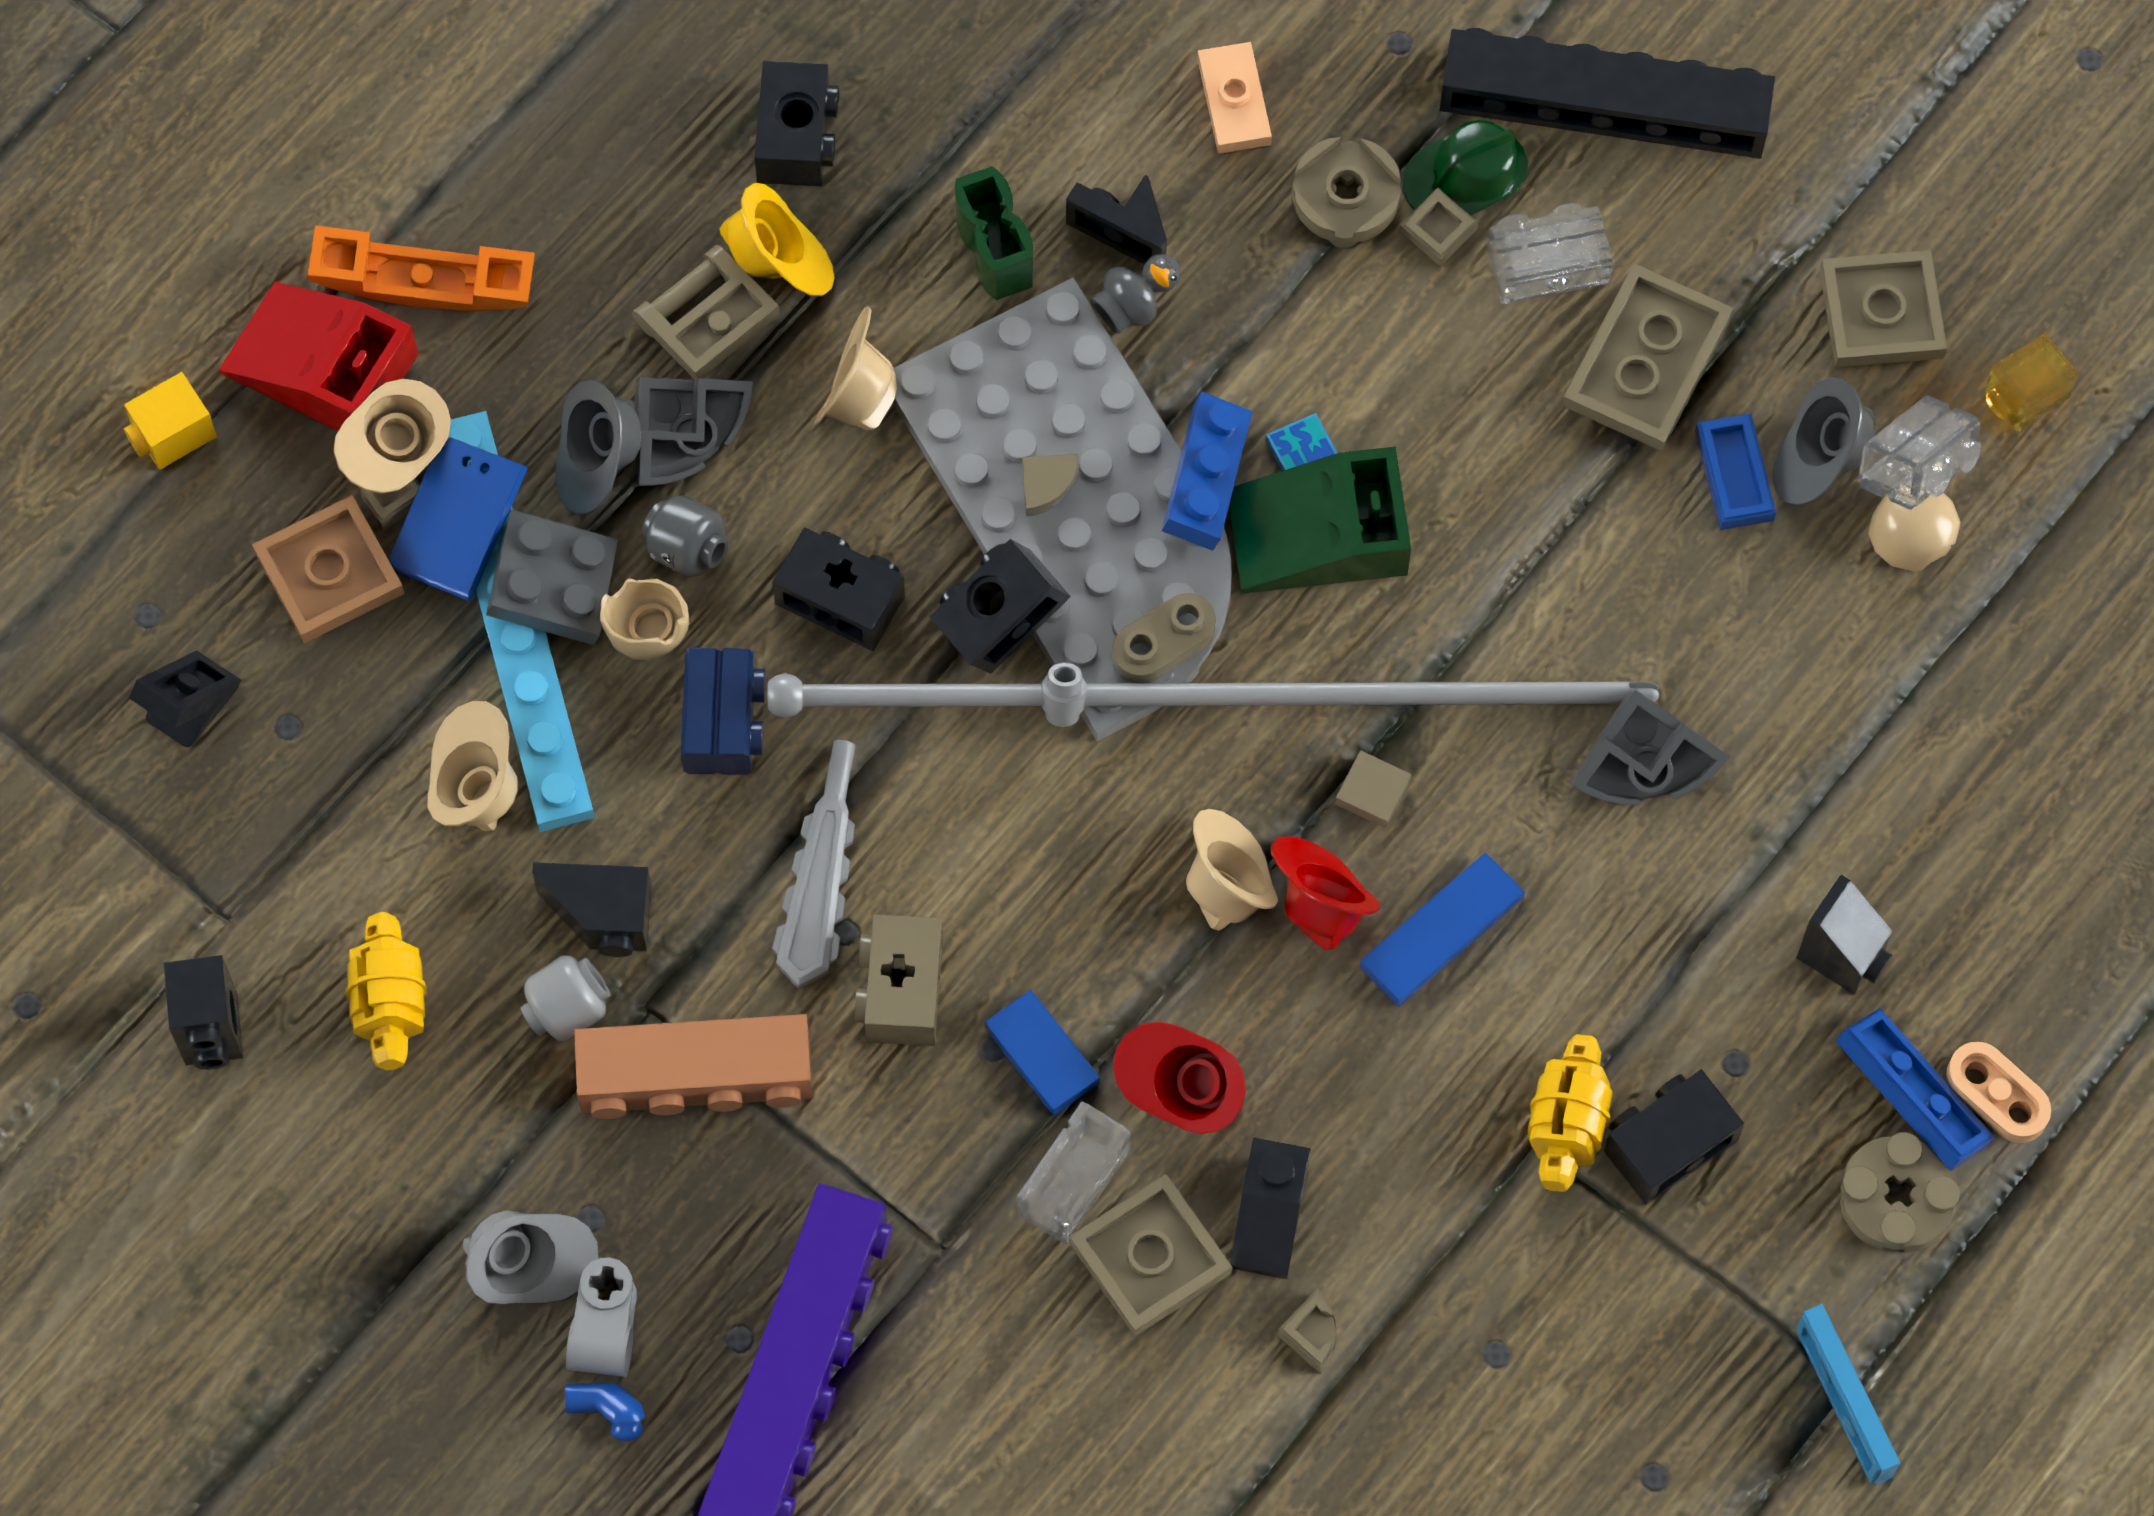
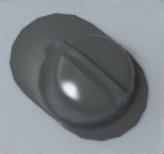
M1830 377L1818 382L1807 393L1799 408L1797 417L1780 447L1774 463L1773 483L1777 494L1789 504L1804 505L1817 500L1830 489L1840 474L1859 468L1868 459L1873 449L1876 437L1875 422L1873 420L1874 412L1872 409L1861 404L1855 388L1845 379Z
M595 380L581 381L570 390L563 407L562 433L556 463V486L559 498L565 507L578 515L592 513L603 505L612 491L616 475L636 459L642 441L641 423L635 411L633 401L614 397L604 384Z

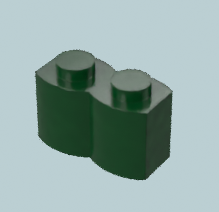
M991 166L956 178L955 204L957 228L964 243L975 253L976 271L983 288L995 300L1032 288V238L1024 222L1013 213L1012 192L1004 176Z

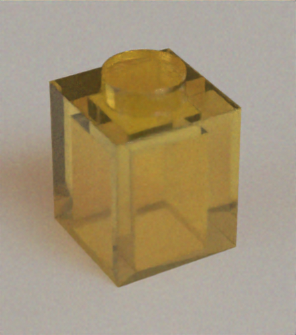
M2044 333L1991 368L1984 388L1986 400L1992 411L2001 419L2007 418L2018 432L2069 399L2079 374Z

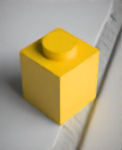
M183 372L124 404L131 423L123 428L129 442L139 457L149 453L159 470L217 438L209 412Z

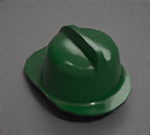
M1483 120L1466 122L1456 128L1451 134L1424 147L1411 158L1404 170L1402 188L1407 202L1414 210L1438 188L1471 216L1517 192L1527 177L1528 159L1523 146L1515 139L1511 129L1504 130L1493 122Z

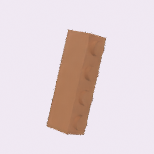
M807 1014L574 1029L577 1098L581 1114L591 1113L594 1118L616 1119L625 1116L626 1111L649 1109L650 1113L655 1115H675L683 1112L684 1107L708 1105L710 1110L726 1112L740 1109L743 1103L765 1101L766 1105L770 1107L786 1108L800 1104L801 1099L813 1098Z

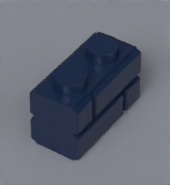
M688 648L685 650L681 734L683 772L687 774H714L719 772L725 775H748L751 773L752 755H763V721L753 720L754 703H765L766 671L765 669H756L754 651L743 648H723L722 650H717L716 648Z

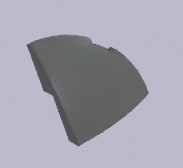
M638 377L636 379L635 411L641 423L642 441L640 451L636 457L637 486H657L672 483L705 468L704 462L713 456L721 446H729L740 430L749 408L753 381Z
M1632 687L1587 754L1571 785L1598 799L1625 805H1640L1641 798L1656 797L1668 794L1674 799L1685 795L1709 780L1721 769L1730 756Z

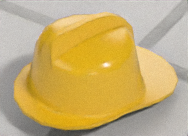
M753 183L747 187L741 199L742 208L725 220L719 228L721 236L729 246L738 265L752 277L770 279L783 277L797 290L810 296H823L830 291L835 279L833 266L820 242L797 219L773 189L760 183Z

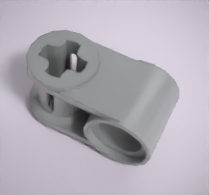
M610 1257L599 1258L591 1262L582 1272L575 1316L571 1322L567 1342V1370L627 1377L633 1348V1323L637 1303V1289L628 1267L620 1260ZM608 1280H616L620 1291H612L609 1300H602L598 1290L605 1289Z

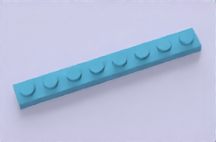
M486 411L451 419L449 437L498 455ZM472 459L467 462V467L472 462ZM502 528L476 593L539 832L590 820L595 818L546 632L486 616L503 533Z

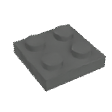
M510 509L504 523L486 616L595 645L602 627L600 621L601 600L605 594L608 595L618 539Z

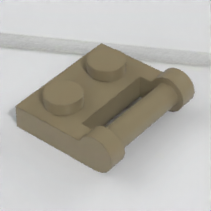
M719 245L713 246L703 254L704 261L651 304L644 301L632 311V315L639 327L647 335L654 337L694 380L704 377L780 316L779 305ZM717 278L726 282L673 325L666 320Z

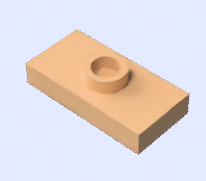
M1251 42L1198 50L1197 60L1218 154L1270 146L1272 135Z

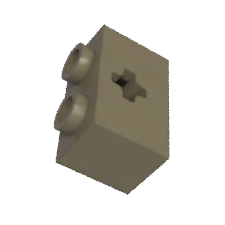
M873 914L872 934L861 933L859 968H869L867 988L856 989L854 1018L855 1022L864 1023L866 1042L935 1046L943 949L942 918ZM895 973L905 974L906 978L903 980L902 987H891Z

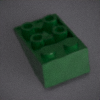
M1396 446L1340 452L1233 487L1229 512L1241 594L1408 576L1411 543Z

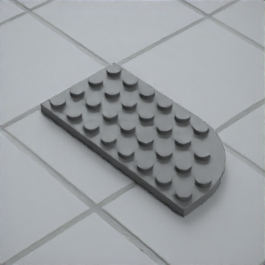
M1074 277L894 367L897 391L892 403L983 554L985 555L996 545L1006 543L1009 539H1012L1029 548L1071 596L1032 634L1050 665L1053 666L1057 663L1076 665L1081 670L1085 683H1132L1122 678L1113 664V643L1117 634L1123 628L1178 594L1191 593L1203 597L1213 607L1216 616L1214 637L1210 644L1202 651L1155 681L1150 682L1190 683L1198 675L1199 668L1209 656L1216 641H1219L1226 622L1232 579L1231 554L1227 535L1223 527L1221 539L1212 551L1161 531L1182 451ZM1078 454L1076 480L1068 492L1053 504V507L1048 511L1033 516H1026L1022 457ZM1184 613L1177 618L1183 625H1192L1197 621V618L1190 613ZM1137 643L1131 647V650L1137 655H1145L1151 651V648L1145 643ZM1085 706L1080 715L1098 742L1148 716L1162 706Z

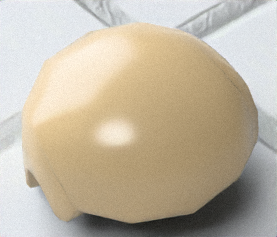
M1914 481L1891 490L1881 500L1872 515L1868 534L1875 552L1893 567L1915 572L1923 570L1931 562L1947 555L1951 545L1956 543L1961 523L1953 501L1936 486L1926 482L1918 483Z
M627 579L618 592L613 596L605 594L601 600L600 621L605 634L618 652L632 660L651 661L660 658L678 646L687 634L688 625L690 624L687 603L676 587L659 579L637 581Z

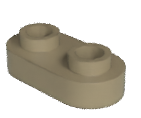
M1191 593L1178 594L1123 628L1117 634L1113 643V664L1118 674L1132 683H1150L1202 651L1210 644L1215 634L1216 616L1213 607L1206 599L1199 595ZM1184 613H1190L1197 618V621L1192 625H1183L1177 618ZM1137 643H1145L1151 648V651L1145 655H1137L1131 650V647Z

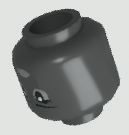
M678 495L671 497L667 501L658 502L650 510L643 524L642 535L643 539L646 540L645 544L648 555L661 565L685 577H697L709 568L717 567L724 559L728 550L724 518L717 511L688 496Z

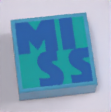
M1316 413L1266 434L1265 443L1280 471L1337 454Z

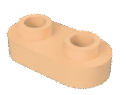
M1970 1042L1962 1045L1955 1051L1947 1067V1083L1978 1117L2002 1138L2013 1143H2027L2035 1140L2043 1133L2050 1120L2051 1104L2046 1093L1992 1045L1983 1042ZM1970 1069L1978 1070L1983 1074L1985 1082L1974 1084L1967 1079L1965 1072ZM2013 1108L2022 1109L2027 1114L2028 1121L2025 1123L2013 1121L2009 1115V1110Z

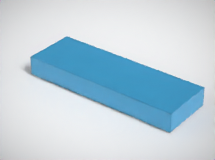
M1823 1304L1804 1311L1797 1325L1796 1332L1870 1484L1873 1483L1875 1486L1893 1478L1900 1465V1461Z

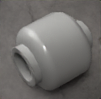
M561 956L525 981L524 993L528 1003L521 1007V1011L537 1035L541 1036L548 1031L555 1039L568 1041L575 1037L574 1029L589 1028L605 1016V999L610 997V992L597 969L587 958L578 961L572 956Z

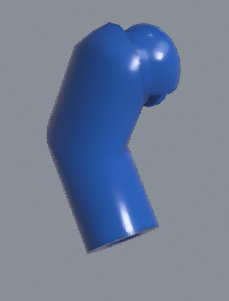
M615 1383L566 1384V1413H601L612 1423V1436L620 1441L635 1440L642 1434L643 1426L641 1420L645 1418L642 1404L620 1385Z

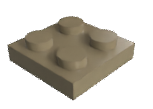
M1931 250L1822 259L1820 275L1835 368L1944 359L1947 344Z
M1167 1174L1069 1236V1244L1134 1337L1232 1274L1233 1267Z

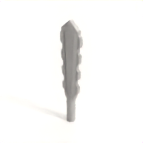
M835 740L833 742L823 797L815 805L814 813L804 817L801 837L806 841L805 848L795 853L792 873L797 880L794 886L786 890L782 911L787 915V920L785 924L777 927L772 951L777 956L776 966L798 989L829 974V966L838 961L840 937L834 932L835 924L843 920L845 897L839 892V887L848 881L850 860L844 855V849L853 844L855 824L848 819L849 812L845 802L855 744L846 740Z

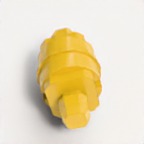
M379 912L368 917L365 926L364 944L349 950V963L347 964L348 986L345 989V993L349 1002L353 1034L370 1041L372 1060L377 1067L388 1071L404 1066L408 1053V1038L423 1033V1019L425 1018L424 996L427 993V988L423 980L419 948L402 941L400 923L395 916L387 912Z
M1574 1035L1567 1043L1562 1060L1552 1059L1546 1062L1545 1071L1539 1077L1535 1097L1530 1103L1529 1141L1537 1157L1540 1159L1539 1176L1541 1183L1549 1191H1567L1574 1182L1578 1166L1588 1167L1594 1164L1596 1153L1602 1148L1605 1129L1610 1124L1609 1111L1613 1097L1611 1084L1603 1067L1600 1066L1601 1050L1597 1039L1590 1035Z

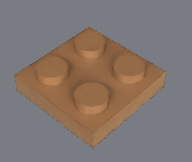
M353 495L252 544L258 561L304 644L405 594L398 576Z

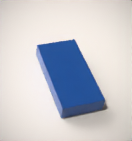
M1751 413L1698 422L1695 433L1720 530L1774 521L1776 509Z
M1029 990L985 1021L986 1031L1053 1116L1100 1084V1076L1032 990Z

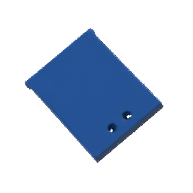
M448 437L441 451L428 465L388 559L394 571L467 601L473 600L475 591L528 468L522 464ZM472 459V462L467 467V462Z

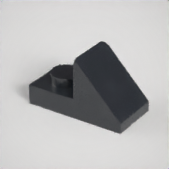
M1147 175L1143 177L1125 207L1106 190L1101 188L1090 189L1078 182L1067 196V225L1144 265L1150 257L1156 254H1166L1167 238Z
M196 650L137 679L129 699L146 709V720L149 724L184 747H190L236 692L241 679Z

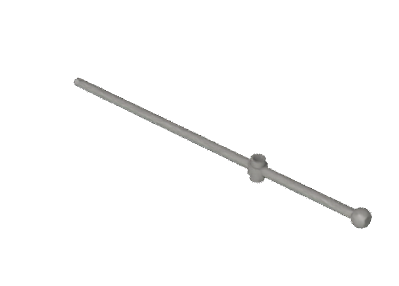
M1057 663L1049 669L1048 675L1042 683L802 684V681L796 676L783 673L774 676L768 681L767 699L768 711L782 718L795 716L802 710V707L1042 706L1046 719L1051 724L1067 727L1078 721L1079 714L1085 709V706L1621 704L1632 687L1653 702L1658 700L1659 692L1658 686L1652 682L1085 683V680L1082 678V672L1076 665Z

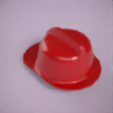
M1292 836L1279 837L1272 843L1271 855L1278 867L1288 878L1284 902L1285 915L1290 921L1300 927L1306 936L1324 950H1334L1342 938H1346L1356 929L1364 915L1375 914L1380 910L1379 901L1364 889L1349 868L1337 856L1322 846L1306 839Z
M1158 1021L1141 1024L1128 1032L1116 1048L1113 1070L1116 1084L1125 1098L1139 1109L1183 1130L1198 1134L1218 1132L1232 1123L1243 1107L1246 1093L1243 1070L1234 1055L1221 1045L1178 1025Z

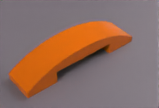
M315 225L308 268V280L359 297L419 308L455 311L517 309L528 307L535 253L480 246L479 255L375 243L370 242V232Z

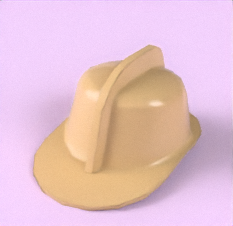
M866 306L862 310L850 333L831 392L815 419V425L824 416L851 426H858L865 430H874L880 425L894 401L897 391V380L891 362L865 339L871 318L870 306Z
M399 379L386 382L368 396L344 421L336 434L334 455L338 468L351 483L365 491L383 494L402 489L411 483L437 456L449 437L451 418L445 401L435 389L421 381Z
M471 701L457 707L444 719L435 735L431 756L428 810L433 819L444 826L467 824L469 826H476L483 831H494L498 819L508 811L517 795V776L508 762V723L501 710L487 701Z
M1214 809L1199 811L1193 820V833L1198 853L1187 875L1186 885L1194 900L1200 905L1210 928L1219 931L1230 922L1240 923L1247 920L1259 908L1273 909L1278 902V897L1272 885L1265 855L1251 832L1238 820L1222 811Z

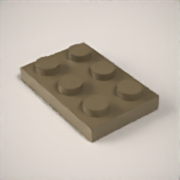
M1633 263L1563 397L1562 406L1663 451L1732 317L1734 308Z

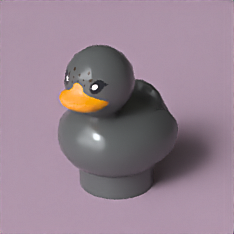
M1156 254L1145 263L1142 276L1124 267L1112 268L1104 275L1103 290L1093 297L1091 301L1106 324L1118 334L1130 324L1145 326L1151 323L1157 315L1154 292H1167L1173 289L1179 282L1181 275L1180 266L1173 257L1166 254Z

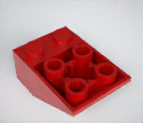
M274 282L219 368V373L339 431L344 421L373 391L386 382L404 379L419 354L412 326L364 302Z

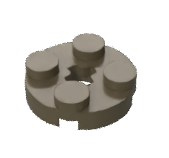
M1342 137L1329 138L1311 147L1298 162L1292 185V202L1297 216L1311 232L1321 238L1328 239L1336 247L1350 248L1357 242L1366 241L1379 235L1392 223L1401 200L1400 173L1397 164L1390 154L1372 141L1359 138V143L1352 141L1341 142ZM1341 181L1344 185L1348 186L1355 182L1359 185L1356 190L1357 197L1353 199L1338 197L1336 195L1337 187L1335 183Z
M1900 1132L1892 1137H1881L1862 1146L1848 1162L1840 1187L1841 1213L1851 1231L1871 1247L1884 1250V1247L1892 1250H1903L1902 1253L1917 1252L1935 1243L1950 1225L1960 1197V1190L1956 1183L1954 1171H1950L1925 1142L1920 1141L1915 1135L1907 1132ZM1895 1181L1899 1185L1907 1184L1912 1190L1909 1198L1913 1203L1907 1207L1900 1201L1892 1205L1889 1204L1885 1199L1890 1190L1887 1183Z

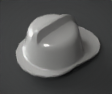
M502 1211L488 1216L478 1224L471 1237L463 1238V1249L468 1255L465 1263L466 1280L473 1293L489 1303H547L566 1299L578 1292L583 1270L591 1262L598 1259L597 1241L590 1228L575 1217L561 1214H523L513 1211Z

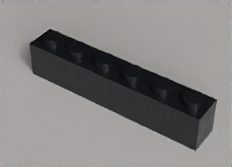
M1481 28L1451 29L1439 111L1761 159L1768 134L1775 76L1764 75L1751 68L1730 70L1710 67L1697 60L1676 62L1655 59L1643 52L1621 54L1601 51L1589 44L1567 46L1547 43L1545 40L1535 36H1522L1519 38L1493 35L1491 32Z

